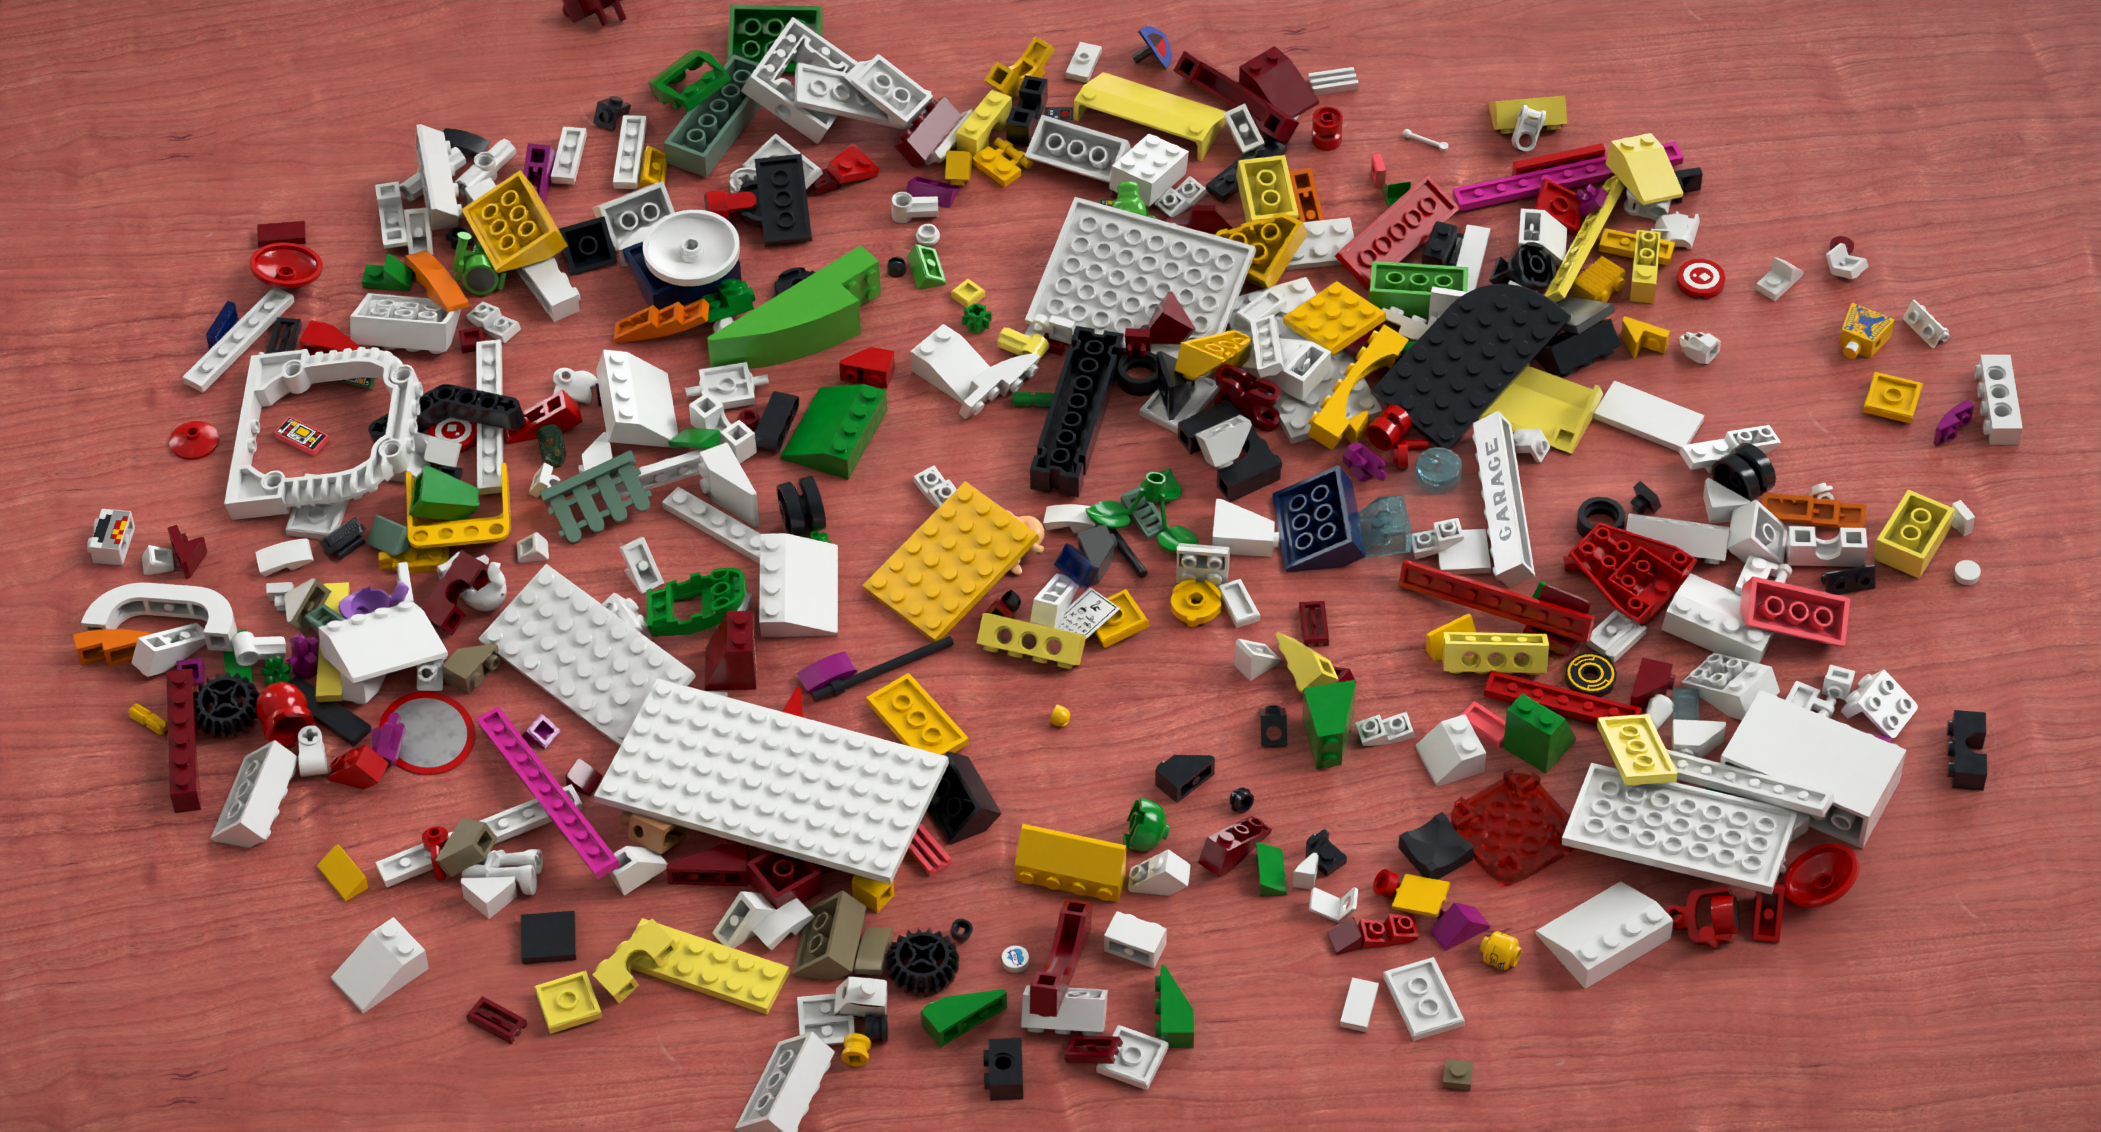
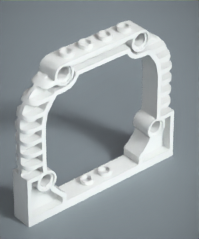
M358 347L357 350L353 351L347 348L343 352L331 350L328 354H324L321 351L311 356L307 349L252 355L224 501L231 519L237 520L289 514L290 507L293 506L297 508H304L305 505L316 507L320 503L332 505L333 502L338 501L341 504L347 503L352 498L359 500L368 491L369 493L375 492L378 489V485L384 479L388 482L394 474L405 471L409 467L411 453L415 450L413 439L414 434L418 430L416 419L417 415H420L419 399L423 396L422 383L419 382L412 366L403 365L401 360L387 350L382 351L376 347L371 349ZM362 377L379 378L384 381L391 396L386 435L374 443L371 456L367 461L353 469L338 473L285 478V475L280 471H271L263 474L251 466L253 453L257 450L256 436L260 432L259 419L262 407L273 405L289 392L294 394L303 393L314 383Z

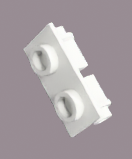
M1913 299L1902 319L1934 349L1938 341L1942 340L1945 342L1950 338L1949 330L1941 326L1926 311L1925 306L1918 304Z

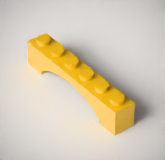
M1385 324L1379 332L1375 330L1367 341L1369 346L1367 348L1363 346L1355 359L1358 361L1356 364L1351 362L1344 373L1345 379H1339L1333 387L1332 391L1334 394L1332 397L1327 395L1320 406L1322 408L1321 412H1315L1309 420L1308 424L1311 425V428L1307 435L1333 451L1350 423L1346 419V404L1352 389L1372 372L1384 367L1391 369L1402 355L1409 339Z

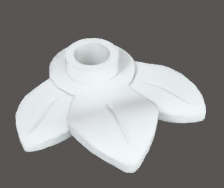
M560 368L553 375V383L556 386L553 394L563 389L575 401L590 404L592 399L591 388L596 386L595 384L598 383V379L587 371L574 372L569 368Z

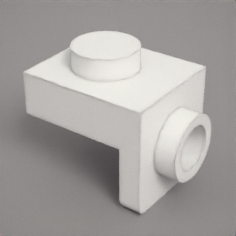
M1843 243L1838 244L1826 254L1831 275L1854 279L1868 268L1867 260L1848 255L1846 245Z
M1540 428L1519 429L1513 433L1515 452L1531 453L1536 463L1542 462L1550 449L1548 440L1545 438Z
M1830 665L1827 675H1825L1822 694L1845 700L1849 695L1855 671Z

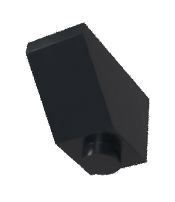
M1173 755L1167 761L1159 763L1156 767L1155 786L1178 803L1215 774V758L1211 755Z

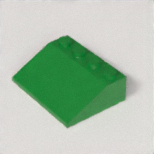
M730 5L728 60L734 54L760 63L792 17L823 38L824 14L822 6ZM791 60L783 73H795L797 63Z
M865 384L820 387L783 450L780 459L849 480L887 412L886 390Z

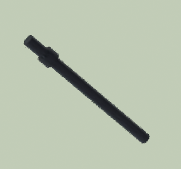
M948 636L843 680L839 678L829 682L828 686L811 692L812 698L816 702L831 695L838 696L845 693V689L953 646V640L951 636Z

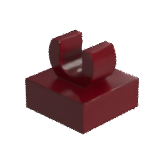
M1126 328L1125 343L1128 356H1132V352L1135 350H1141V357L1146 356V351L1151 352L1150 329Z

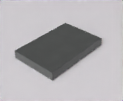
M1571 296L1557 303L1559 307L1572 316L1571 320L1561 331L1576 334L1582 333L1615 312L1614 306L1611 303Z

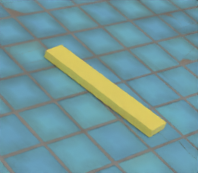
M349 582L323 584L332 591L324 604L340 614L339 602L350 595ZM319 640L316 701H343L340 671L321 655Z

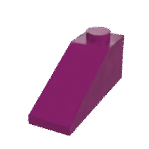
M528 143L523 174L534 186L543 204H545L551 184V173L556 153L550 145Z

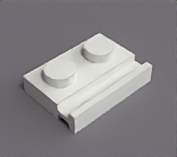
M1615 610L1592 631L1590 641L1585 644L1602 656H1608L1611 658V662L1615 663L1646 634L1647 627L1640 626Z

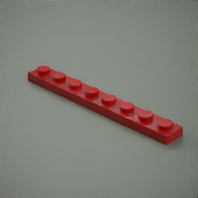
M1409 560L1402 562L1398 584L1400 587L1585 643L1591 639L1595 616Z

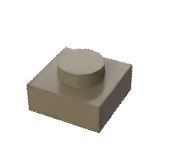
M1445 1059L1443 1088L1470 1091L1473 1062Z

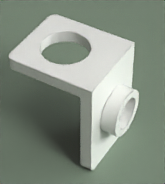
M1313 888L1311 890L1309 910L1340 924L1356 910L1358 889L1352 888L1340 899L1320 889ZM1351 899L1350 905L1346 910L1347 903Z

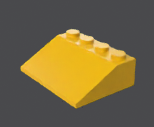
M521 170L461 209L497 273L548 260L568 246L534 186Z

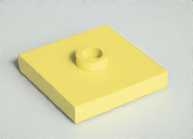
M586 970L534 986L535 994L550 1034L602 1018V1012Z

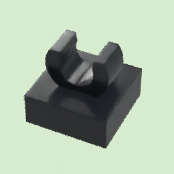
M1639 481L1633 487L1636 496L1630 503L1634 506L1632 509L1636 513L1641 515L1647 508L1655 513L1662 507L1658 495L1644 483Z

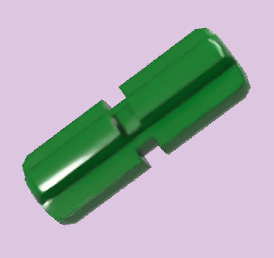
M1015 391L1013 392L1012 403L1014 406L1031 407V404H1035V407H1050L1054 393L1035 392V394H1032V392Z

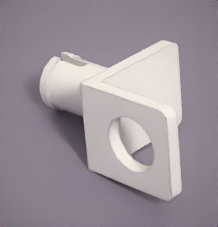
M447 657L417 665V690H443L442 665L443 660L447 659Z

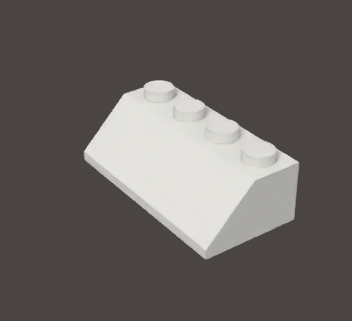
M1041 115L1025 158L1110 183L1112 165L1130 151L1131 146L1128 140Z
M422 124L416 125L415 149L425 205L429 210L431 230L458 227L459 218H463L461 204L456 202V197H459L458 184L453 183L452 176H455L454 163L449 162L448 155H451L450 141H445L444 132Z
M1631 513L1628 515L1626 531L1674 545L1692 557L1705 558V563L1719 564L1720 560L1725 561L1729 527Z
M275 740L245 756L210 839L214 842L248 848L260 842H265L271 834V824L279 814L280 810L278 807L280 802L288 792L286 787L289 780L296 772L295 765L298 761V756Z
M813 1032L778 1042L735 1130L738 1132H798V1125L802 1117L808 1112L809 1103L813 1095L819 1090V1083L824 1073L830 1068V1061L835 1051Z

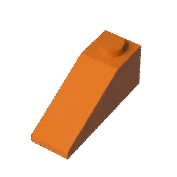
M1312 168L1290 171V179L1299 214L1297 219L1302 222L1324 220Z

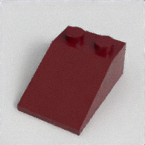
M1275 46L1239 66V83L1292 118L1319 104L1318 98L1290 58Z

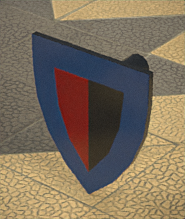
M1152 26L1141 28L1138 33L1147 46L1132 56L1133 60L1139 63L1151 54H1154L1165 70L1171 62V51L1167 36Z

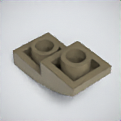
M866 928L857 954L855 974H866L868 976L882 974L887 962V950L894 938L893 928Z

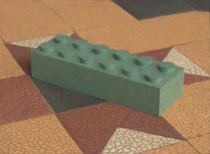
M734 54L723 67L732 80L689 111L664 142L666 163L707 178L762 107V105L741 92L759 63Z

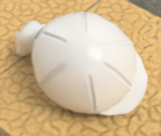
M491 562L487 571L489 582L479 591L470 588L460 594L466 604L480 611H492L501 606L507 592L505 577L500 571L501 563Z

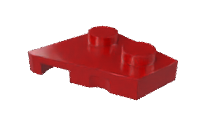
M855 143L831 160L827 171L839 183L874 178L878 176L880 170Z

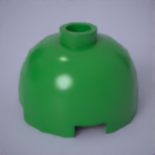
M1139 797V800H1135L1127 817V821L1130 822L1129 834L1124 833L1123 845L1132 850H1152L1159 845L1162 839H1167L1170 825L1166 824V814L1158 803Z

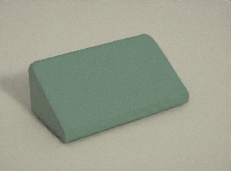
M377 515L370 530L367 544L391 555L409 551L407 527Z

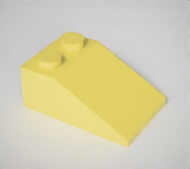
M1651 133L1611 141L1606 165L1642 205L1683 197V191L1665 149Z

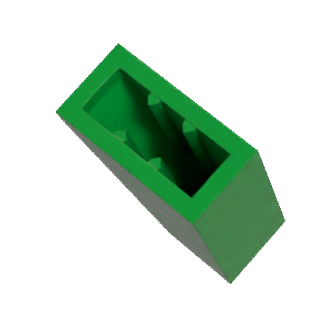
M425 465L414 479L409 515L434 519L466 520L471 513L474 514L480 505V500H478L479 489Z

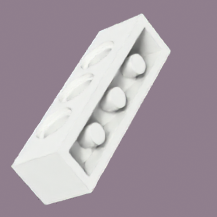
M1981 355L1979 365H1975L1974 376L1975 379H1979L1977 395L1978 398H1982L1980 414L1985 416L1983 433L1988 435L1989 445H2019L2023 427L2011 355Z

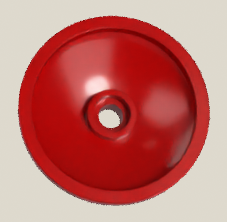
M274 243L263 246L252 254L250 270L258 280L266 285L280 289H296L307 286L317 280L322 273L323 262L315 251L306 246L294 243Z
M1824 844L1805 851L1785 871L1782 880L1785 896L1792 904L1802 908H1818L1832 904L1842 898L1854 885L1860 869L1858 858L1850 848L1841 844Z

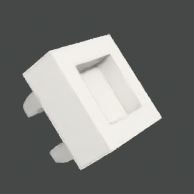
M544 463L533 477L528 494L538 498L540 491L560 482L557 476L551 475L553 466Z
M266 583V593L269 600L275 601L277 611H286L284 594L294 589L293 583Z

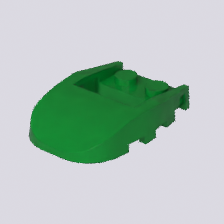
M691 50L649 80L648 84L652 94L659 98L660 103L664 105L670 103L673 108L677 109L683 105L685 110L689 112L732 79L723 66L710 53L701 50ZM705 62L713 68L712 71L704 73L702 78L696 83L687 86L681 94L667 86L669 82L677 84L683 81L687 76L686 69L690 71L696 70Z
M733 567L714 569L710 575L701 576V573L697 572L690 574L689 580L680 583L677 580L667 582L666 588L656 591H652L651 588L648 589L647 627L651 636L690 635L720 624L727 611H737L745 598L746 580L743 572ZM702 596V613L691 615V619L678 621L677 618H674V601Z

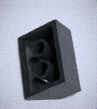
M1611 318L1603 319L1580 334L1563 332L1556 335L1535 359L1549 374L1565 377L1574 373V368L1578 366L1583 368L1593 364V359L1598 356L1604 358L1614 353L1613 349L1621 346Z
M947 751L944 756L948 757L949 764L931 799L928 810L947 843L952 845L985 832L1002 813L970 758Z

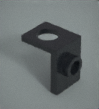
M1502 257L1497 258L1489 281L1493 285L1508 284L1511 280L1510 278H1512L1515 283L1524 287L1525 284L1521 282L1518 275L1511 269H1507V261Z
M1278 705L1259 708L1261 746H1287V714L1285 708H1281ZM1271 726H1278L1282 734L1279 739L1271 740L1266 735L1267 729Z

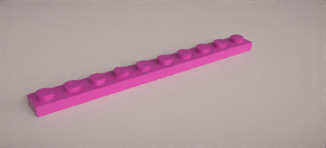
M1675 141L1661 144L1672 166L1683 164L1684 157ZM1607 156L1453 188L1452 196L1455 203L1460 207L1459 211L1461 212L1538 195L1544 178L1568 189L1606 181L1615 176V174L1606 165Z
M498 706L477 718L479 727L595 878L598 880L619 868L618 859Z

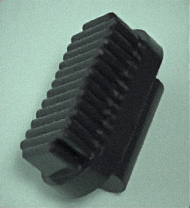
M354 517L321 539L319 543L324 549L323 552L326 556L334 552L336 558L341 560L365 543L364 538L359 534L366 528Z

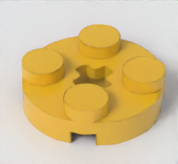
M1196 579L1182 581L1172 591L1171 610L1187 626L1197 627L1199 624L1213 620L1220 614L1221 593L1213 583L1204 580V583L1196 582ZM1191 600H1201V602L1199 604H1193L1191 603Z

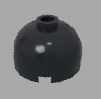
M1527 242L1511 253L1507 262V269H1511L1518 275L1521 282L1525 284L1524 287L1537 291L1548 286L1550 281L1554 279L1556 267L1551 254L1546 255L1542 250L1545 248L1544 246L1536 242Z

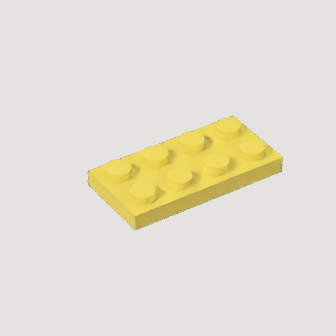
M1649 714L1598 718L1597 727L1625 785L1638 786L1641 784L1677 782L1678 773Z

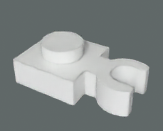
M1043 314L1035 315L1033 323H1036L1033 328L1034 332L1039 334L1049 333L1050 339L1071 344L1075 330V321L1054 315L1050 319Z

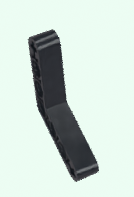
M451 384L439 385L423 394L419 399L420 415H417L416 419L417 432L419 433L450 417L508 430L519 429L525 423V416L516 398ZM389 413L369 425L368 431L373 443L386 435Z

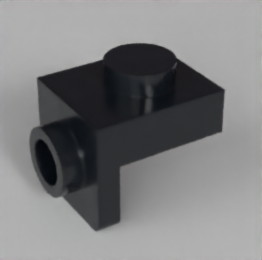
M610 96L607 99L598 101L593 123L603 128L614 130L618 117L629 114L631 104L623 102V99L617 96Z

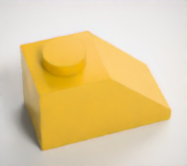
M946 151L945 180L950 181L952 186H964V182H970L971 153L967 151Z

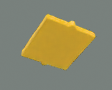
M1405 874L1400 887L1396 888V897L1392 904V910L1437 918L1442 905L1446 903L1450 882Z

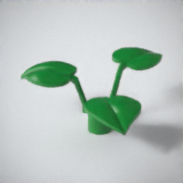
M1170 468L1161 472L1148 473L1146 479L1140 484L1142 488L1139 489V494L1128 510L1121 503L1111 500L1101 501L1090 508H1086V514L1098 525H1106L1110 529H1119L1130 524L1128 515L1133 513L1142 496H1145V499L1149 502L1160 501L1164 532L1158 534L1157 542L1163 549L1177 553L1179 543L1199 545L1196 536L1187 528L1182 526L1169 528L1167 526L1164 501H1174L1180 498L1182 492Z

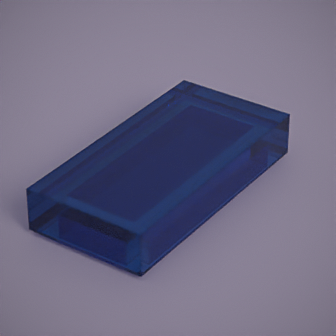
M227 301L206 333L209 350L239 320L234 302Z
M1067 543L1054 563L1059 570L1080 588L1086 590L1099 570L1093 562L1074 546Z

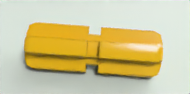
M134 704L129 709V716L142 725H146L147 728L157 734L163 735L165 731H168V722L154 713L151 714V711L143 706Z

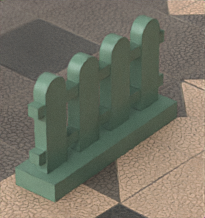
M631 450L540 491L545 507L551 505L548 508L550 516L555 514L562 527V530L558 531L561 538L566 536L570 543L576 544L582 538L580 529L589 526L593 533H600L605 527L604 518L612 516L615 522L622 523L627 519L626 508L634 505L639 512L649 510L650 501L648 498L652 497L650 489L644 491L638 478L641 475L639 467L633 468V466H636V460ZM618 473H619V475H620V476H618V477H616V478H614V479H611V478H610V477H612V476H614V475H616V474H618ZM624 483L631 497L623 502L615 486ZM597 484L596 487L588 490V487ZM601 493L608 509L601 512L598 511L592 498ZM574 494V497L565 500L566 497ZM578 503L585 519L576 523L569 507Z

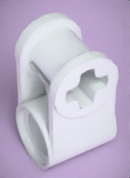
M1525 104L1521 106L1512 135V144L1515 148L1521 151H1530L1535 147L1546 118V111L1541 110L1539 112L1528 108ZM1527 116L1535 117V120L1530 119ZM1523 134H1527L1529 142L1526 146L1522 147L1519 144V138Z
M1627 189L1628 199L1624 203V210L1629 215L1650 218L1655 221L1660 216L1668 215L1671 199L1642 205L1630 190Z
M316 726L302 728L298 734V761L301 777L328 774L325 746L322 742L321 730Z

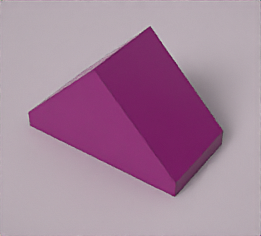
M1454 902L1430 929V933L1443 950L1447 951L1490 929V925L1476 907Z

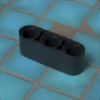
M777 391L772 393L755 431L756 449L775 453L780 452L797 414L799 396Z

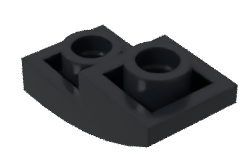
M450 128L443 130L445 141H450L451 148L456 147L462 153L472 158H475L481 152H485L490 143L489 140L467 131Z

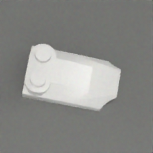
M879 54L872 60L859 61L844 76L850 84L888 114L890 124L899 129L907 128L912 120L924 111V107L933 97V95Z

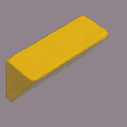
M647 146L643 151L637 189L662 181L665 185L667 163L664 152Z
M1470 613L1427 633L1426 651L1434 661L1442 660L1444 632L1476 633Z
M339 844L334 846L317 865V868L345 902L368 889L366 877Z

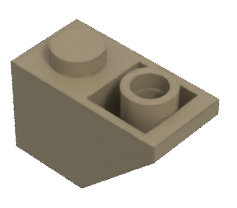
M492 643L457 649L442 665L444 682L469 695L482 684L484 678L491 671H494L499 666L501 661L498 655V645Z
M461 818L435 861L447 876L452 877L485 860L498 838L485 822Z

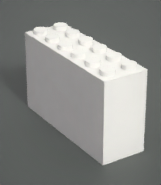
M1760 690L1721 755L1720 763L1833 792L1834 801L1824 817L1808 814L1810 816L1809 827L1863 849L1900 782L1906 749L1876 738L1872 734L1854 729L1847 724L1837 722L1823 714L1781 699L1774 694Z

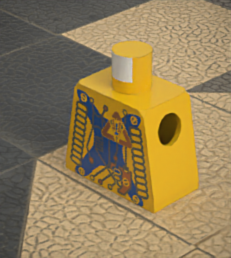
M1852 303L1840 336L1839 345L1844 348L1843 354L1849 359H1855L1858 354L1867 358L1872 357L1891 338L1895 319Z

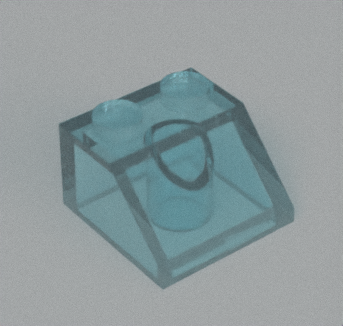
M1404 495L1378 497L1358 512L1366 557L1411 552L1412 528Z

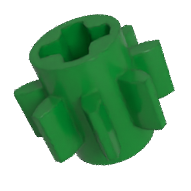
M972 304L968 308H964L962 325H967L968 332L981 333L985 329L990 328L992 313L986 312L985 305Z

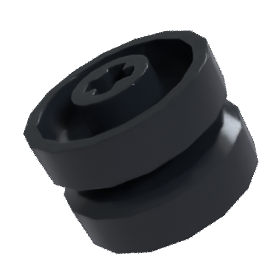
M1750 443L1739 444L1712 465L1713 481L1750 502L1762 496L1763 493H1767L1776 483L1775 470L1770 460L1763 451Z
M812 476L798 479L797 490L791 482L777 485L776 492L779 509L788 534L795 536L804 535L806 525L811 531L826 529L824 506L819 489Z

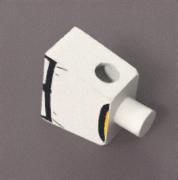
M848 977L836 988L834 1016L853 1015L854 1018L865 1019L866 1015H872L873 1017L886 1015L887 981Z

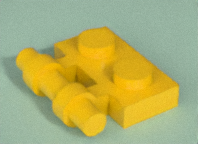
M998 137L994 142L998 149L994 150L990 146L986 147L972 157V164L1005 188L1021 177L1020 167L1024 166L1030 169L1033 161L1025 158L1026 153L1016 150L1011 142L1008 140L1004 141ZM1009 155L1013 159L1009 161L1005 157Z

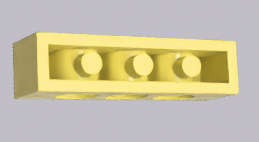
M983 613L977 644L984 645L983 650L998 653L1000 648L1008 650L1007 655L1022 658L1023 654L1033 656L1032 661L1047 664L1049 659L1058 661V667L1072 669V665H1080L1086 635ZM1005 629H1008L1012 634L1011 641L1007 644L1001 640V633ZM1030 634L1036 638V645L1032 649H1029L1025 643L1027 636ZM1054 640L1059 641L1061 644V650L1056 655L1050 650V644Z
M1444 632L1442 664L1444 671L1454 674L1462 672L1487 674L1491 670L1508 675L1513 673H1526L1529 675L1547 673L1549 653L1547 634ZM1468 652L1475 653L1470 657L1464 656ZM1492 653H1500L1497 657L1490 656ZM1520 653L1526 654L1524 657L1521 658L1515 657L1517 654Z

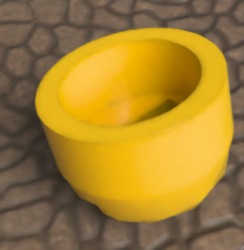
M1057 704L1049 723L1058 727L1066 726L1070 720L1069 710Z

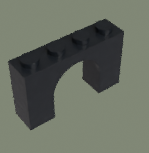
M1226 400L1178 422V440L1191 455L1201 450L1195 434L1238 415L1242 416V413L1238 407H1234L1229 400ZM1253 425L1242 447L1247 452L1246 456L1228 467L1217 470V488L1230 503L1281 480V459L1278 455H1274L1271 452L1267 442L1257 435Z

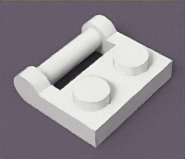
M1749 555L1734 593L1741 595L1742 586L1753 576L1768 579L1770 575L1776 577L1775 581L1785 583L1792 574V568L1788 564L1777 565L1762 558Z

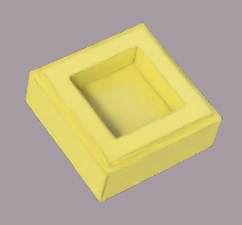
M967 279L951 291V297L968 308L985 297V290Z

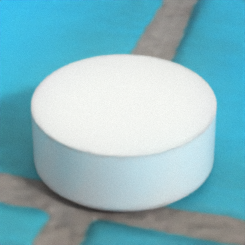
M1970 560L1960 561L1955 566L1954 578L1960 584L1973 585L1979 580L1980 567Z

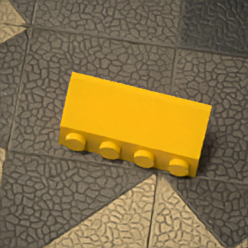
M1022 824L1015 860V880L1024 884L1044 886L1052 890H1063L1076 895L1091 896L1103 901L1118 902L1126 880V845Z

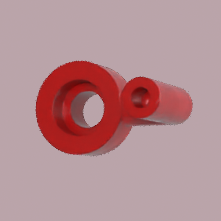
M1428 439L1400 440L1398 449H1393V464H1398V469L1408 468V450L1428 449Z
M434 826L422 834V842L425 850L431 852V862L435 878L441 881L446 878V874L435 860L449 839V835L445 828Z

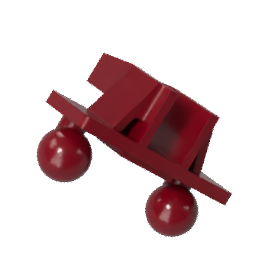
M562 0V11L565 16L571 18L573 23L595 13L601 25L605 26L609 23L603 9L609 6H613L620 22L627 19L620 4L622 0Z

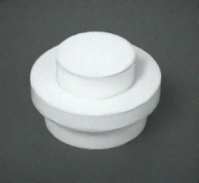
M932 224L921 225L916 233V240L921 245L931 246L940 239L938 229Z

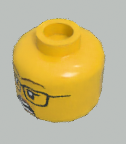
M1495 931L1490 937H1484L1480 951L1483 952L1484 963L1506 971L1510 967L1517 965L1522 947H1519L1518 939Z

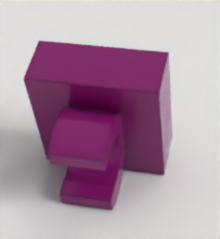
M1589 184L1585 190L1587 194L1581 189L1578 190L1576 198L1582 202L1578 211L1583 216L1602 207L1608 195L1603 187L1595 190Z

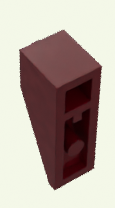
M722 844L669 863L666 866L668 884L748 887L746 863L751 861L749 845Z

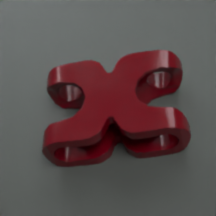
M1224 364L1216 369L1215 383L1223 390L1215 396L1214 406L1222 403V401L1229 400L1234 407L1240 409L1243 417L1251 421L1253 427L1270 432L1279 426V411L1272 407L1281 398V389L1277 384L1264 378H1257L1253 382L1245 370L1229 364ZM1223 375H1230L1233 380L1223 377ZM1262 416L1270 418L1272 420L1266 421L1262 419Z

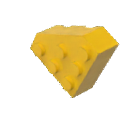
M1284 212L1274 214V217L1260 221V219L1243 223L1241 227L1231 230L1226 228L1217 231L1215 234L1219 237L1256 247V252L1245 280L1262 289H1269L1276 285L1308 235L1302 221Z

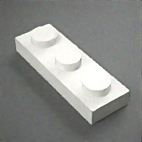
M972 109L961 113L963 117L924 161L927 165L934 162L940 163L946 159V151L957 145L956 132L973 113Z
M563 127L551 173V183L575 185L587 137L586 128Z

